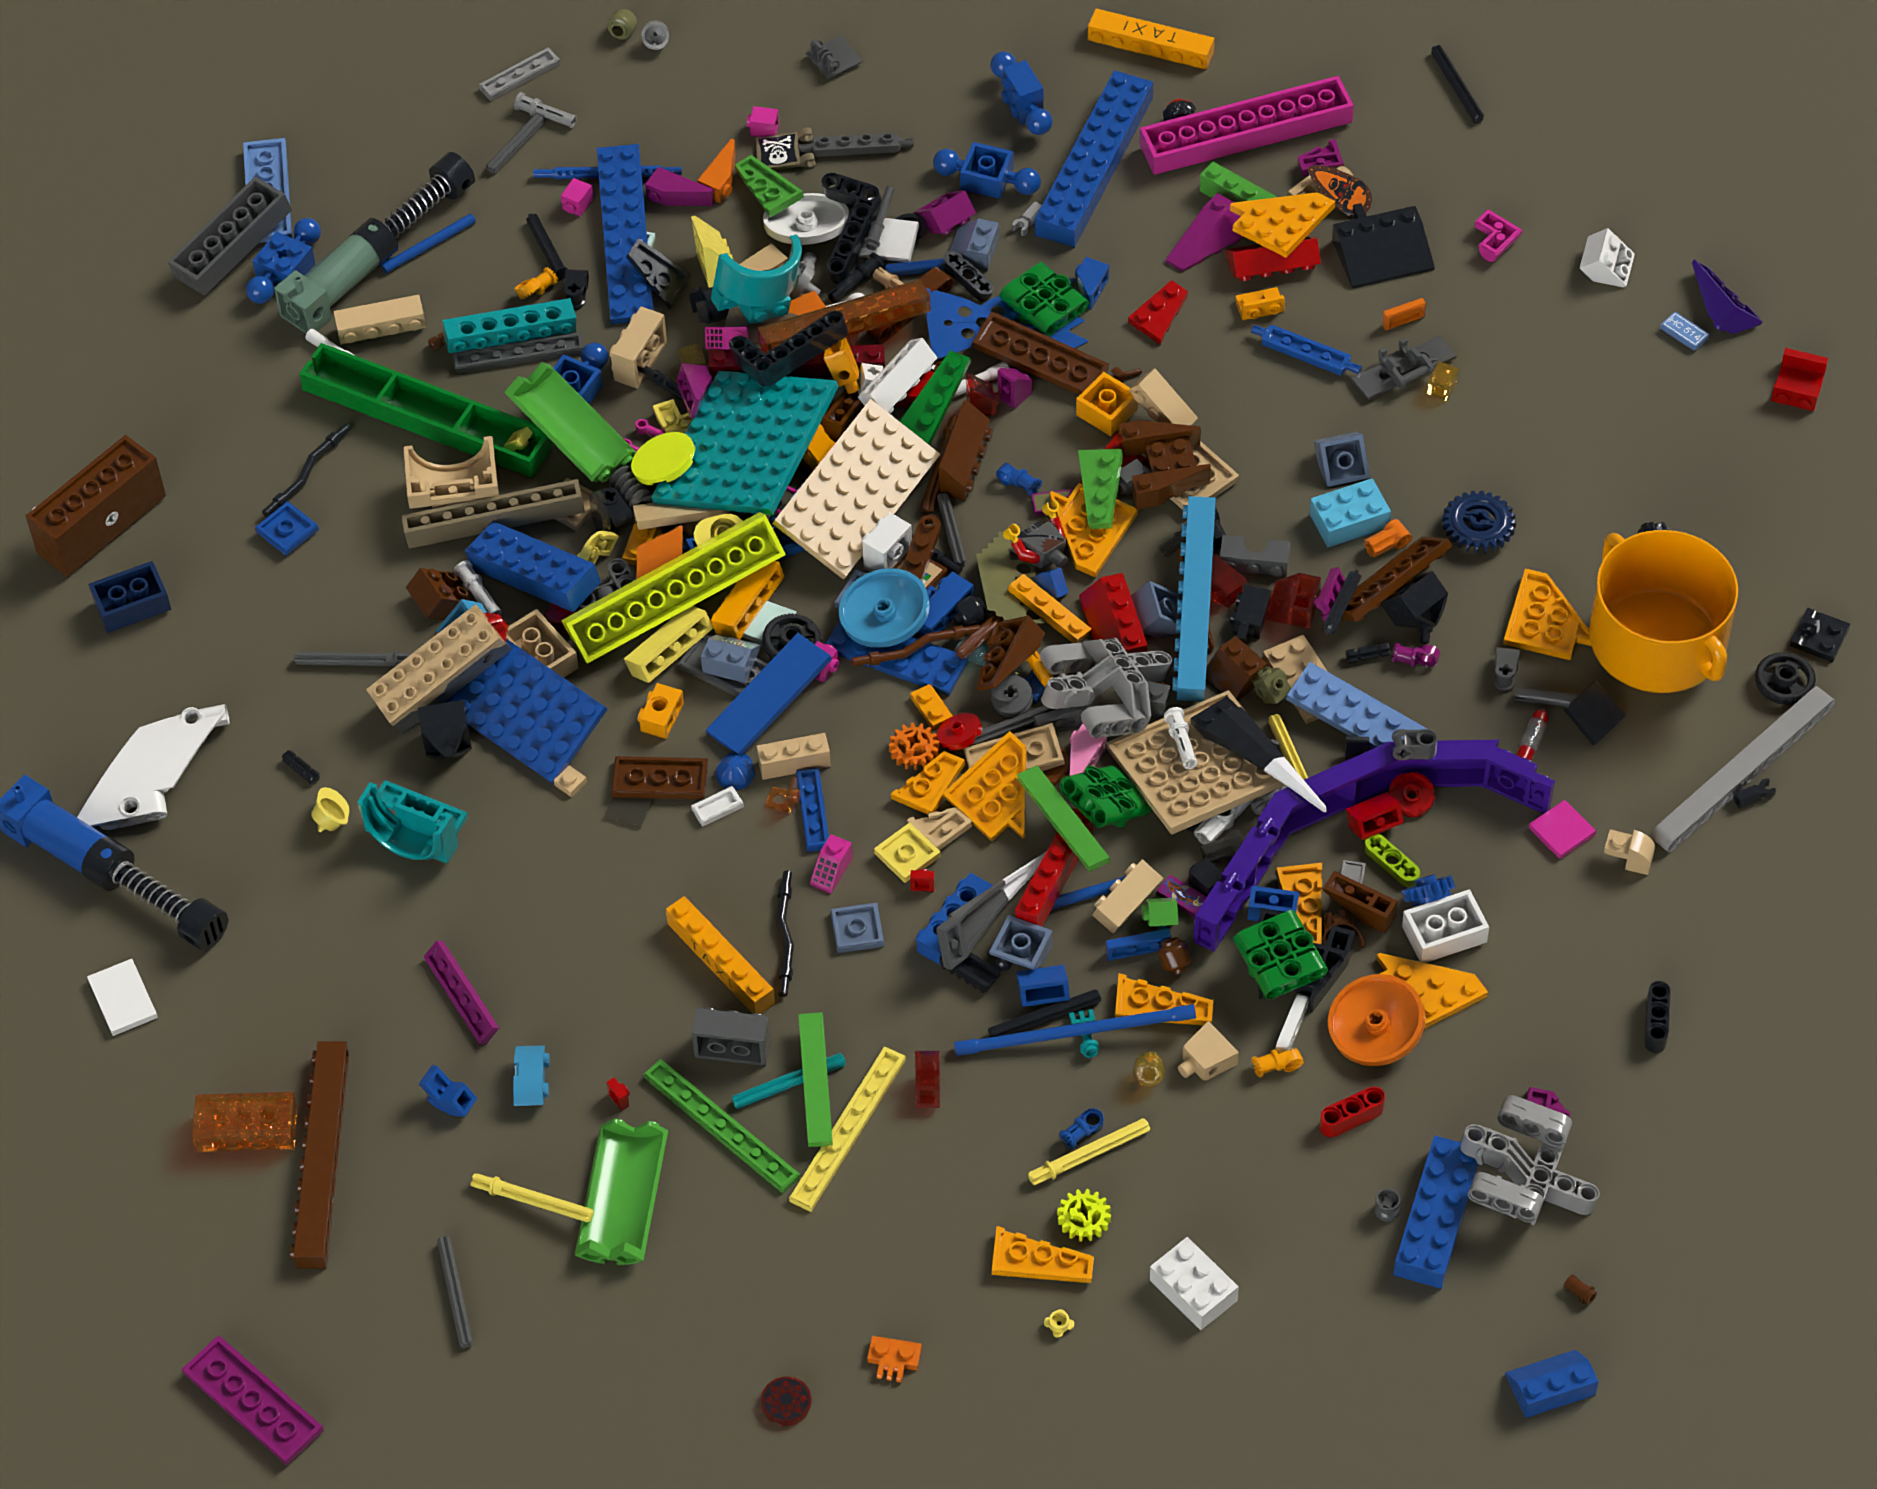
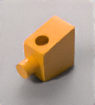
M843 338L825 350L824 360L838 386L844 385L847 393L851 394L860 389L857 383L859 368L847 339Z

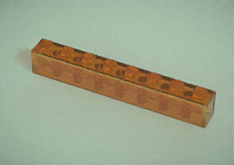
M920 279L758 327L759 345L766 354L825 314L835 310L842 312L848 328L846 337L931 312L930 294Z

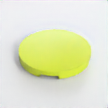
M669 432L658 435L643 444L635 453L631 463L632 472L637 480L645 485H653L665 480L667 483L684 474L692 465V458L696 450L691 438L684 433Z

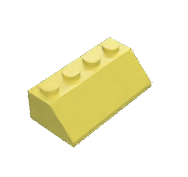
M691 216L697 257L710 288L714 284L719 255L728 253L732 259L733 257L730 254L729 246H727L726 238L722 239L719 231L698 217Z

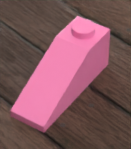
M1083 724L1078 731L1075 730L1072 733L1069 741L1071 743L1070 775L1082 773L1087 766L1096 765L1106 750L1107 737L1093 738Z

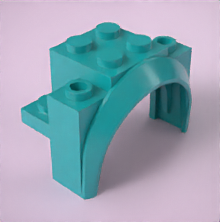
M384 780L379 789L376 784L369 782L357 801L365 831L369 832L374 839L391 852L414 860L437 859L448 864L459 846L457 834L468 818V814L465 811Z

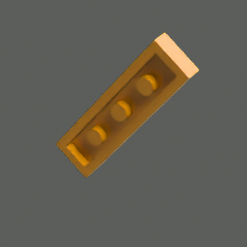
M1025 574L1009 585L1008 591L1037 615L1044 618L1048 624L1070 642L1079 643L1090 634L1091 628Z

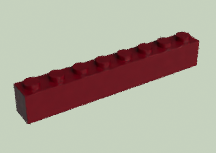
M884 345L850 346L859 370L862 363L883 366V369L885 368ZM759 348V349H760L763 353L766 354L767 352H769V351L772 350L773 348ZM730 349L709 350V373L712 375V382L718 371L746 373L734 362ZM825 351L787 375L789 377L834 380L824 360Z

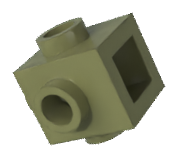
M1265 667L1252 680L1256 694L1262 698L1265 704H1277L1291 690V686L1287 681V675L1280 668Z

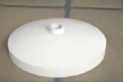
M805 193L803 194L804 198L771 218L766 211L763 216L764 229L770 237L780 242L792 244L790 236L797 234L801 245L824 242L840 235L848 220L849 210L846 204L830 200L825 194Z

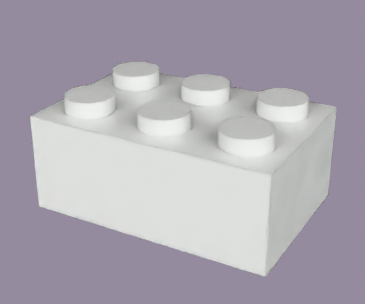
M1470 889L1406 910L1403 913L1402 928L1420 962L1427 963L1487 943L1489 925Z
M1188 1237L1150 1266V1281L1200 1330H1203L1238 1301L1239 1286Z

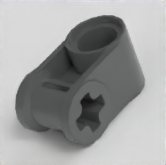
M1497 647L1494 686L1497 690L1508 692L1514 688L1520 650Z
M1399 729L1392 733V741L1395 743L1393 757L1397 760L1432 759L1437 753V734L1431 729Z

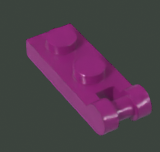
M1339 567L1330 569L1321 594L1314 601L1316 608L1322 612L1321 617L1324 622L1345 582Z

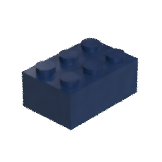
M153 561L88 584L92 599L107 633L172 610L167 592Z

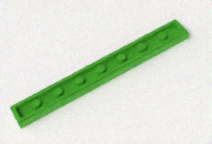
M662 1059L658 1060L643 1074L645 1080L781 1193L784 1194L800 1179V1173Z

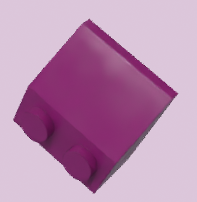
M965 190L947 192L913 212L924 219L926 227L933 234H942V236L952 232L955 225L966 224L971 220L970 217L976 214Z

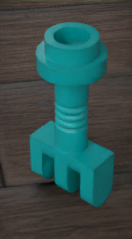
M1093 1009L1088 1010V1018H1085L1084 1011H1078L1079 1019H1075L1074 1012L1069 1013L1070 1024L1096 1021ZM1091 1034L1082 1035L1081 1053L1087 1058L1095 1057L1099 1051L1098 1042L1092 1040Z

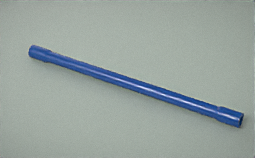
M1194 1004L1167 1010L990 1038L956 1041L954 1046L956 1056L985 1050L1156 1023L1196 1019Z

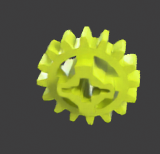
M1077 1189L1075 1196L1068 1193L1067 1201L1063 1199L1060 1201V1208L1057 1210V1216H1059L1058 1225H1062L1063 1233L1070 1231L1071 1239L1077 1235L1079 1236V1242H1082L1084 1237L1092 1241L1093 1235L1100 1238L1102 1236L1101 1230H1108V1223H1111V1207L1106 1205L1105 1197L1099 1199V1192L1090 1195L1089 1189H1086L1085 1194H1081L1080 1190Z

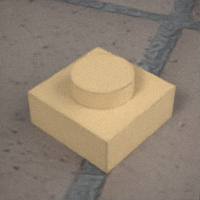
M570 765L554 779V786L570 797H573L587 783V778Z

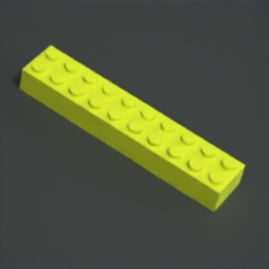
M759 512L561 621L581 660L589 663L786 554L766 515Z

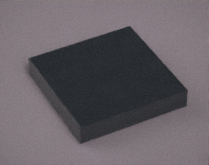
M1597 680L1592 682L1564 709L1592 745L1597 744L1626 716Z

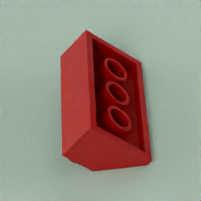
M1309 235L1287 257L1260 244L1225 249L1232 276L1239 278V281L1251 280L1252 275L1260 274V277L1273 276V272L1281 271V274L1292 273L1294 268L1302 267V270L1315 269V265L1321 264L1318 239Z
M1123 573L1101 577L1079 595L1087 624L1091 628L1090 633L1093 640L1117 638L1127 654L1147 652V642Z

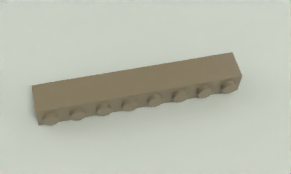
M576 479L401 516L404 534L410 549L481 534L492 521L512 528L585 513L579 481Z

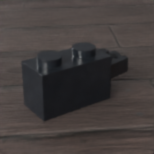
M1245 584L1243 592H1238L1236 598V606L1238 608L1237 611H1232L1230 623L1234 624L1233 633L1237 634V637L1246 644L1248 637L1260 639L1271 603V590Z

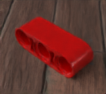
M1368 1087L1325 1107L1320 1116V1132L1326 1137H1335L1379 1117L1384 1111V1091L1379 1087ZM1353 1110L1357 1113H1350L1348 1111ZM1332 1120L1335 1121V1123H1328L1327 1121Z

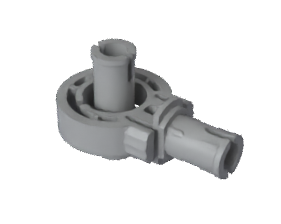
M811 252L805 253L799 264L797 289L789 294L791 300L796 299L801 293L808 294L814 290L817 294L820 293V289L810 283L815 274L814 264L817 260L816 256Z

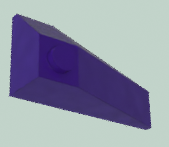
M1695 259L1692 261L1708 315L1714 321L1713 326L1721 332L1725 330L1735 334L1761 325L1763 321L1748 305L1744 306L1738 300L1739 296L1724 286L1725 283L1709 267Z

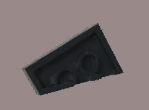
M639 238L626 256L628 261L670 310L692 274Z

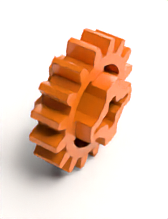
M912 722L909 728L903 724L902 731L895 729V736H890L889 752H891V759H896L898 766L904 763L905 769H908L910 765L913 766L914 770H917L918 765L924 768L927 761L930 763L934 757L938 756L939 740H937V734L932 733L931 727L923 729L922 723L915 727L914 722Z

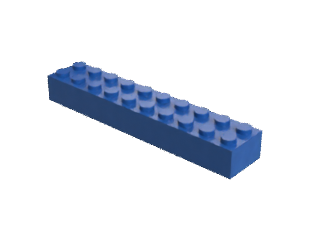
M1116 70L1113 71L1035 218V236L1075 248L1153 100V81Z

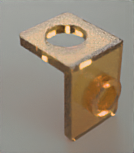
M792 777L788 790L772 787L766 801V807L791 813L794 803H797L800 797V789H797V778ZM781 794L786 797V801L783 804H776L773 798Z

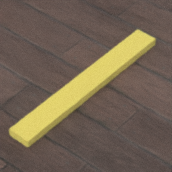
M884 1046L833 1127V1145L821 1146L789 1197V1202L812 1212L906 1061V1056Z

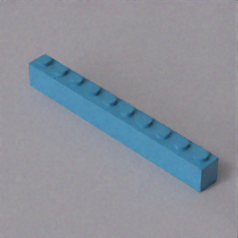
M1189 496L1188 505H1183V518H1187V524L1182 523L1181 536L1186 537V543L1181 542L1180 556H1185V561H1180L1179 575H1184L1183 581L1179 580L1178 594L1183 595L1182 600L1178 599L1177 613H1181V619L1176 621V632L1180 633V638H1175V652H1179V658L1174 657L1173 670L1178 672V677H1173L1172 691H1177L1176 700L1202 702L1205 696L1216 498Z

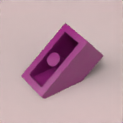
M1000 368L997 370L998 399L1015 409L1032 394V380L1028 375L1022 374L1016 369Z

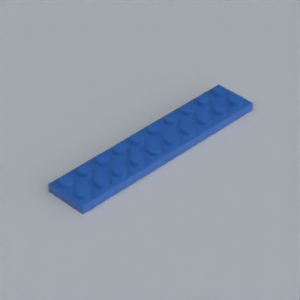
M639 144L597 148L611 324L630 323L632 315L636 314L641 306L653 310L652 288L626 258L638 238L648 244Z

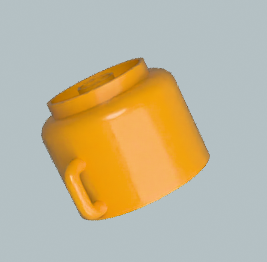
M1653 530L1638 533L1626 539L1617 533L1608 534L1603 544L1602 563L1597 576L1589 625L1591 646L1599 663L1610 675L1622 683L1638 690L1653 693L1683 691L1702 683L1706 679L1711 681L1721 680L1725 673L1727 663L1726 651L1738 599V582L1732 566L1714 546L1684 532Z

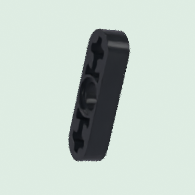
M948 251L942 261L943 268L976 299L981 301L990 299L994 290L992 282L960 253ZM965 272L970 273L973 278L966 279L962 274Z

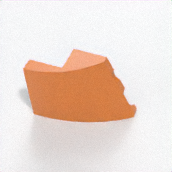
M678 526L672 531L661 534L653 540L646 541L637 546L636 579L682 555L683 526Z

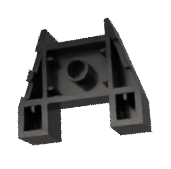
M1262 908L1258 923L1279 915L1281 912ZM1332 926L1326 946L1314 943L1328 968V972L1322 978L1292 990L1311 995L1309 1012L1313 1013L1348 966L1354 947L1355 931ZM1266 934L1265 936H1267V937H1273L1274 935H1273V934ZM1301 943V944H1298V946H1300V947H1306V946H1307V945L1302 944V943ZM1283 953L1276 954L1277 956H1285ZM1256 962L1257 966L1263 965L1261 962ZM1288 972L1287 975L1294 976L1296 973ZM1258 985L1259 999H1263L1264 994Z

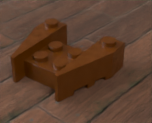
M1143 420L1119 423L1118 441L1123 457L1145 454L1148 469L1151 472L1132 476V496L1136 510L1160 506L1169 498L1180 497L1183 495V492L1195 487L1197 489L1210 483L1211 465L1196 466L1192 451L1193 446H1200V426Z

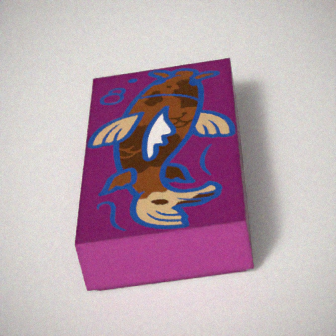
M1171 874L1156 890V895L1161 898H1175L1177 900V908L1194 919L1199 908L1207 898Z

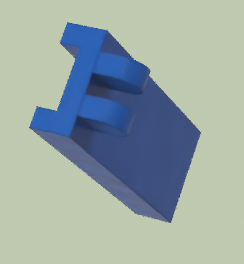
M1167 925L1159 926L1158 931L1107 940V959L1112 961L1157 952L1158 948L1162 946L1161 942L1171 938L1170 930Z

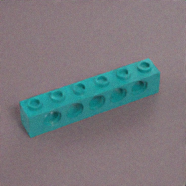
M570 298L442 320L443 336L448 353L576 332V315Z

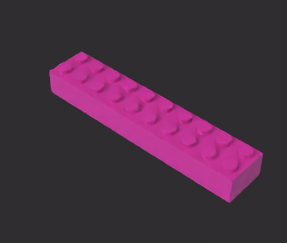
M1335 76L1141 127L1139 145L1153 174L1156 175L1352 123L1354 105L1340 77Z

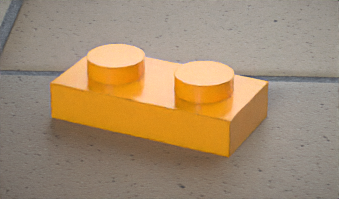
M928 684L910 693L911 700L933 731L938 729L945 720L953 716L932 685Z

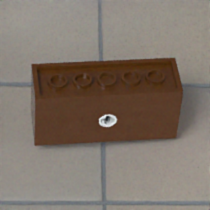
M124 435L25 516L37 554L66 577L72 574L166 496L157 459L130 437Z

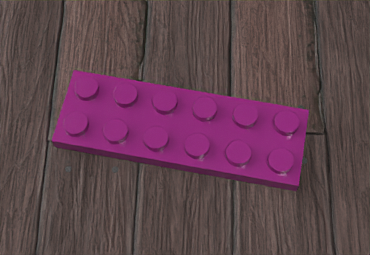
M219 1335L182 1368V1372L186 1377L286 1465L295 1459L324 1431L321 1424Z

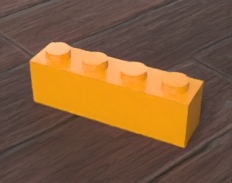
M773 561L736 582L734 588L725 597L724 602L711 618L716 634L739 640L742 638L746 629L785 577L779 561Z

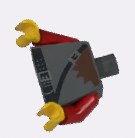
M1056 500L1050 502L1052 509H1050L1048 503L1042 507V511L1044 514L1049 515V519L1044 517L1020 532L1017 524H1012L1003 532V537L1006 540L1012 541V551L1017 554L1019 560L1031 563L1041 569L1051 563H1054L1058 568H1062L1068 562V558L1064 555L1066 546L1065 534L1060 518L1055 513L1059 509V503Z

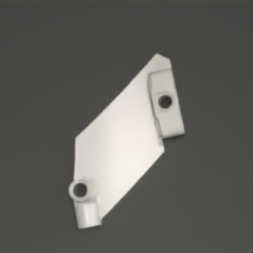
M222 704L203 709L189 707L180 715L139 727L111 763L77 818L91 827L99 825L104 830H112L165 818L167 816L164 793L170 788L175 787L186 767L213 728L230 724L226 705ZM197 718L195 723L189 724L191 719ZM137 807L136 811L128 813L131 808Z

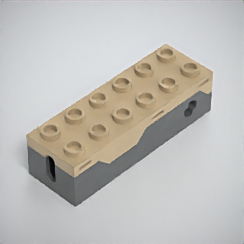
M475 604L366 690L389 723L404 734L419 722L417 707L444 703L512 650L506 641L509 626L499 614L484 613Z

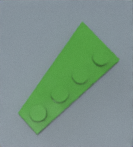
M752 155L735 164L736 172L770 218L804 198L801 189Z
M1121 449L1078 450L1088 525L1090 529L1112 528L1123 452Z

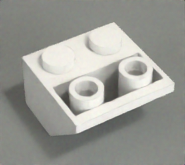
M1607 228L1588 236L1579 269L1594 282L1626 287L1635 254Z

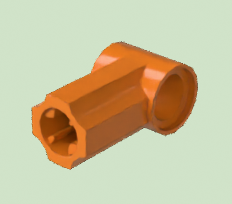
M1394 519L1388 522L1382 531L1365 539L1364 546L1371 557H1377L1394 547L1397 549L1404 548L1412 540V535L1398 519Z

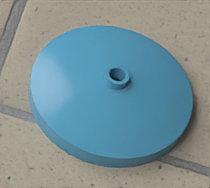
M880 569L863 575L848 587L840 601L839 618L844 631L853 641L867 647H889L909 639L923 626L929 614L930 600L923 582L914 574L902 569Z

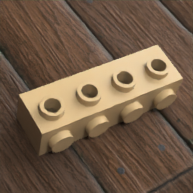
M419 295L334 311L340 345L426 328Z

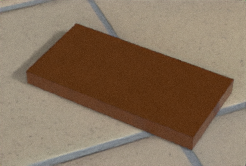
M615 756L611 795L612 797L705 799L708 758Z

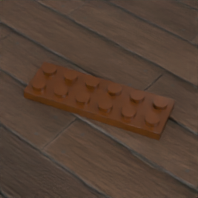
M992 311L972 343V348L1078 395H1081L1103 372L1107 373L1110 365Z
M1420 537L1356 588L1341 621L1359 622L1363 620L1366 616L1365 614L1370 610L1378 608L1384 599L1395 595L1398 592L1397 589L1402 585L1410 583L1416 574L1428 569L1430 563L1442 558L1446 551L1452 547L1449 539Z

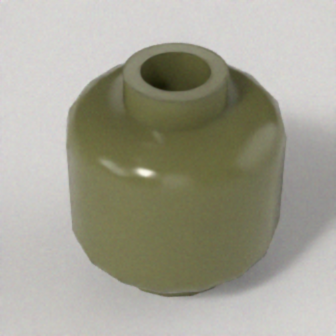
M619 9L613 13L607 27L613 37L625 40L632 35L638 22L636 16L630 10Z

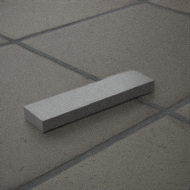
M548 47L480 83L479 89L491 102L559 66L560 59Z

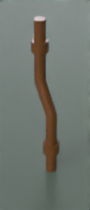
M960 625L954 626L950 630L926 633L904 649L883 653L875 651L869 652L865 656L851 658V665L853 667L867 664L875 666L880 665L884 661L907 658L929 642L952 638L954 640L964 639L965 636H969L976 631L980 625L968 627Z

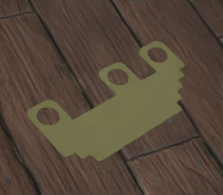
M998 532L999 537H993V543H987L988 548H983L982 554L977 553L976 558L987 610L995 611L996 616L1003 617L1005 621L1027 616L1026 612L1030 610L1028 606L1020 605V600L1008 591V587L1015 581V577L1023 575L1017 571L1016 566L1021 563L1027 564L1031 569L1029 573L1025 574L1027 577L1035 576V569L1031 563L1011 560L1008 550L1013 549L1011 541L1003 537V532ZM1040 617L1038 620L1033 621L1035 623H1044L1046 620Z

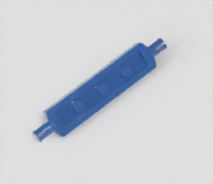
M1254 324L1251 329V333L1262 337L1263 346L1340 376L1347 370L1360 374L1362 370L1361 365L1350 362V354L1271 324L1265 329Z

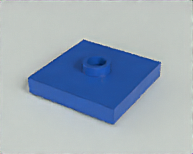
M289 501L255 527L256 533L285 556L319 530L318 525Z

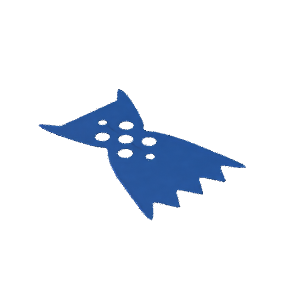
M1069 279L1070 285L1075 281V279ZM908 286L911 291L924 298L931 350L938 358L945 357L950 350L957 353L972 347L973 340L982 328L976 324V320L980 317L988 318L991 308L994 306L1003 308V317L1012 321L1018 319V313L1001 300L999 296L987 301L983 305H977L968 299L937 290L931 293L928 288ZM960 307H968L971 310V315L962 317L958 314V309ZM1077 317L1049 337L1076 348L1088 342V340L1071 333L1069 330L1085 320ZM950 320L952 321V325L946 326L944 324V321ZM1021 322V325L1026 326V327H1028V328H1030V329H1032V330H1035V331L1039 332V331H1038L1035 327H1033L1031 324H1028V325H1027V324H1024V323ZM969 328L974 331L975 335L973 338L966 339L961 335V331Z

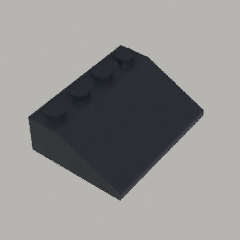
M1416 206L1333 224L1332 242L1352 288L1435 269L1423 222Z

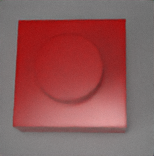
M926 869L911 870V891L934 892V871Z
M615 1077L606 1082L608 1095L618 1108L623 1111L629 1107L628 1096H630V1093L624 1083L619 1084Z

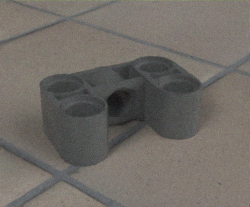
M617 558L609 562L608 574L610 582L596 587L578 607L579 611L636 580L625 560Z

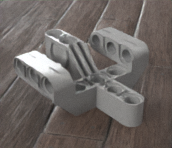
M1117 638L1048 646L1041 651L1039 658L1050 674L1060 675L1048 680L1041 697V702L1044 706L1051 709L1088 706L1096 697L1110 687H1113L1123 701V704L1094 706L1085 709L1080 715L1083 725L1093 738L1140 733L1147 727L1151 718L1147 681H1163L1171 665L1172 658L1163 651L1127 654ZM1068 673H1076V675H1067V674H1068Z
M1514 1095L1505 1097L1497 1120L1508 1129L1542 1141L1535 1161H1532L1516 1138L1477 1124L1469 1125L1465 1129L1460 1143L1461 1151L1467 1156L1475 1158L1479 1165L1485 1163L1498 1168L1500 1173L1506 1172L1514 1182L1511 1183L1503 1180L1498 1175L1495 1177L1484 1172L1476 1173L1468 1191V1197L1473 1202L1512 1216L1515 1219L1519 1218L1522 1221L1530 1222L1533 1226L1536 1223L1543 1201L1581 1215H1589L1594 1211L1600 1195L1599 1189L1592 1183L1556 1170L1572 1127V1120L1567 1115Z

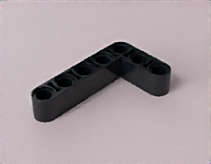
M831 172L825 174L821 180L825 196L830 200L853 206L827 262L831 281L839 284L850 275L864 245L863 240L869 233L871 222L876 219L882 199L879 189L875 185Z
M835 310L825 314L766 354L745 336L732 338L729 342V347L734 362L759 385L767 387L778 382L845 338L848 334V328L843 313Z

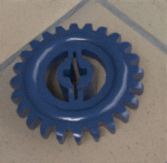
M1471 491L1470 495L1464 492L1462 493V498L1455 496L1454 501L1448 502V507L1444 508L1442 528L1446 530V537L1451 536V543L1459 539L1458 548L1465 543L1466 552L1469 551L1471 546H1474L1476 554L1480 547H1483L1486 554L1489 545L1495 552L1497 543L1503 548L1504 541L1510 542V538L1514 535V529L1516 528V515L1512 513L1513 508L1507 506L1508 502L1505 500L1500 501V496L1498 495L1492 497L1491 492L1485 495L1484 491H1479V494ZM1488 512H1490L1495 519H1491ZM1464 521L1469 522L1468 527L1464 524Z

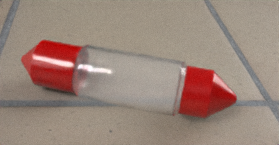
M1543 708L1535 711L1529 720L1518 745L1517 756L1532 760L1547 728L1549 716L1546 709Z

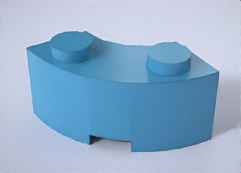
M545 1045L516 1046L514 1055L515 1076H513L514 1106L543 1105L545 1097H549V1083H545L546 1067H550V1053H545Z

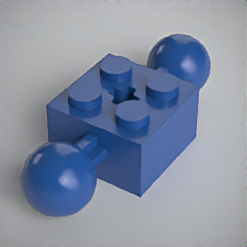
M1001 51L996 53L991 59L990 67L993 74L1001 78L1003 86L1001 97L1003 102L1009 105L1013 118H1017L1020 125L1026 123L1027 129L1032 134H1046L1051 129L1053 120L1051 114L1044 109V88L1026 60L1017 63L1015 57L1009 52Z
M973 142L965 160L959 159L958 154L951 149L939 150L933 158V167L940 175L950 176L956 171L960 172V190L1001 199L1007 183L1014 184L1016 190L1023 195L1034 194L1041 185L1040 175L1032 168H1023L1017 173L1012 172L1014 169L1013 151Z
M311 218L299 220L294 226V238L275 232L252 260L256 277L252 278L246 286V294L252 302L257 304L268 302L274 293L273 285L277 286L293 271L296 270L305 275L315 265L313 249L309 245L316 243L321 236V228L317 221Z
M589 343L581 351V361L563 354L553 368L590 404L603 387L600 369L608 362V351L600 343Z

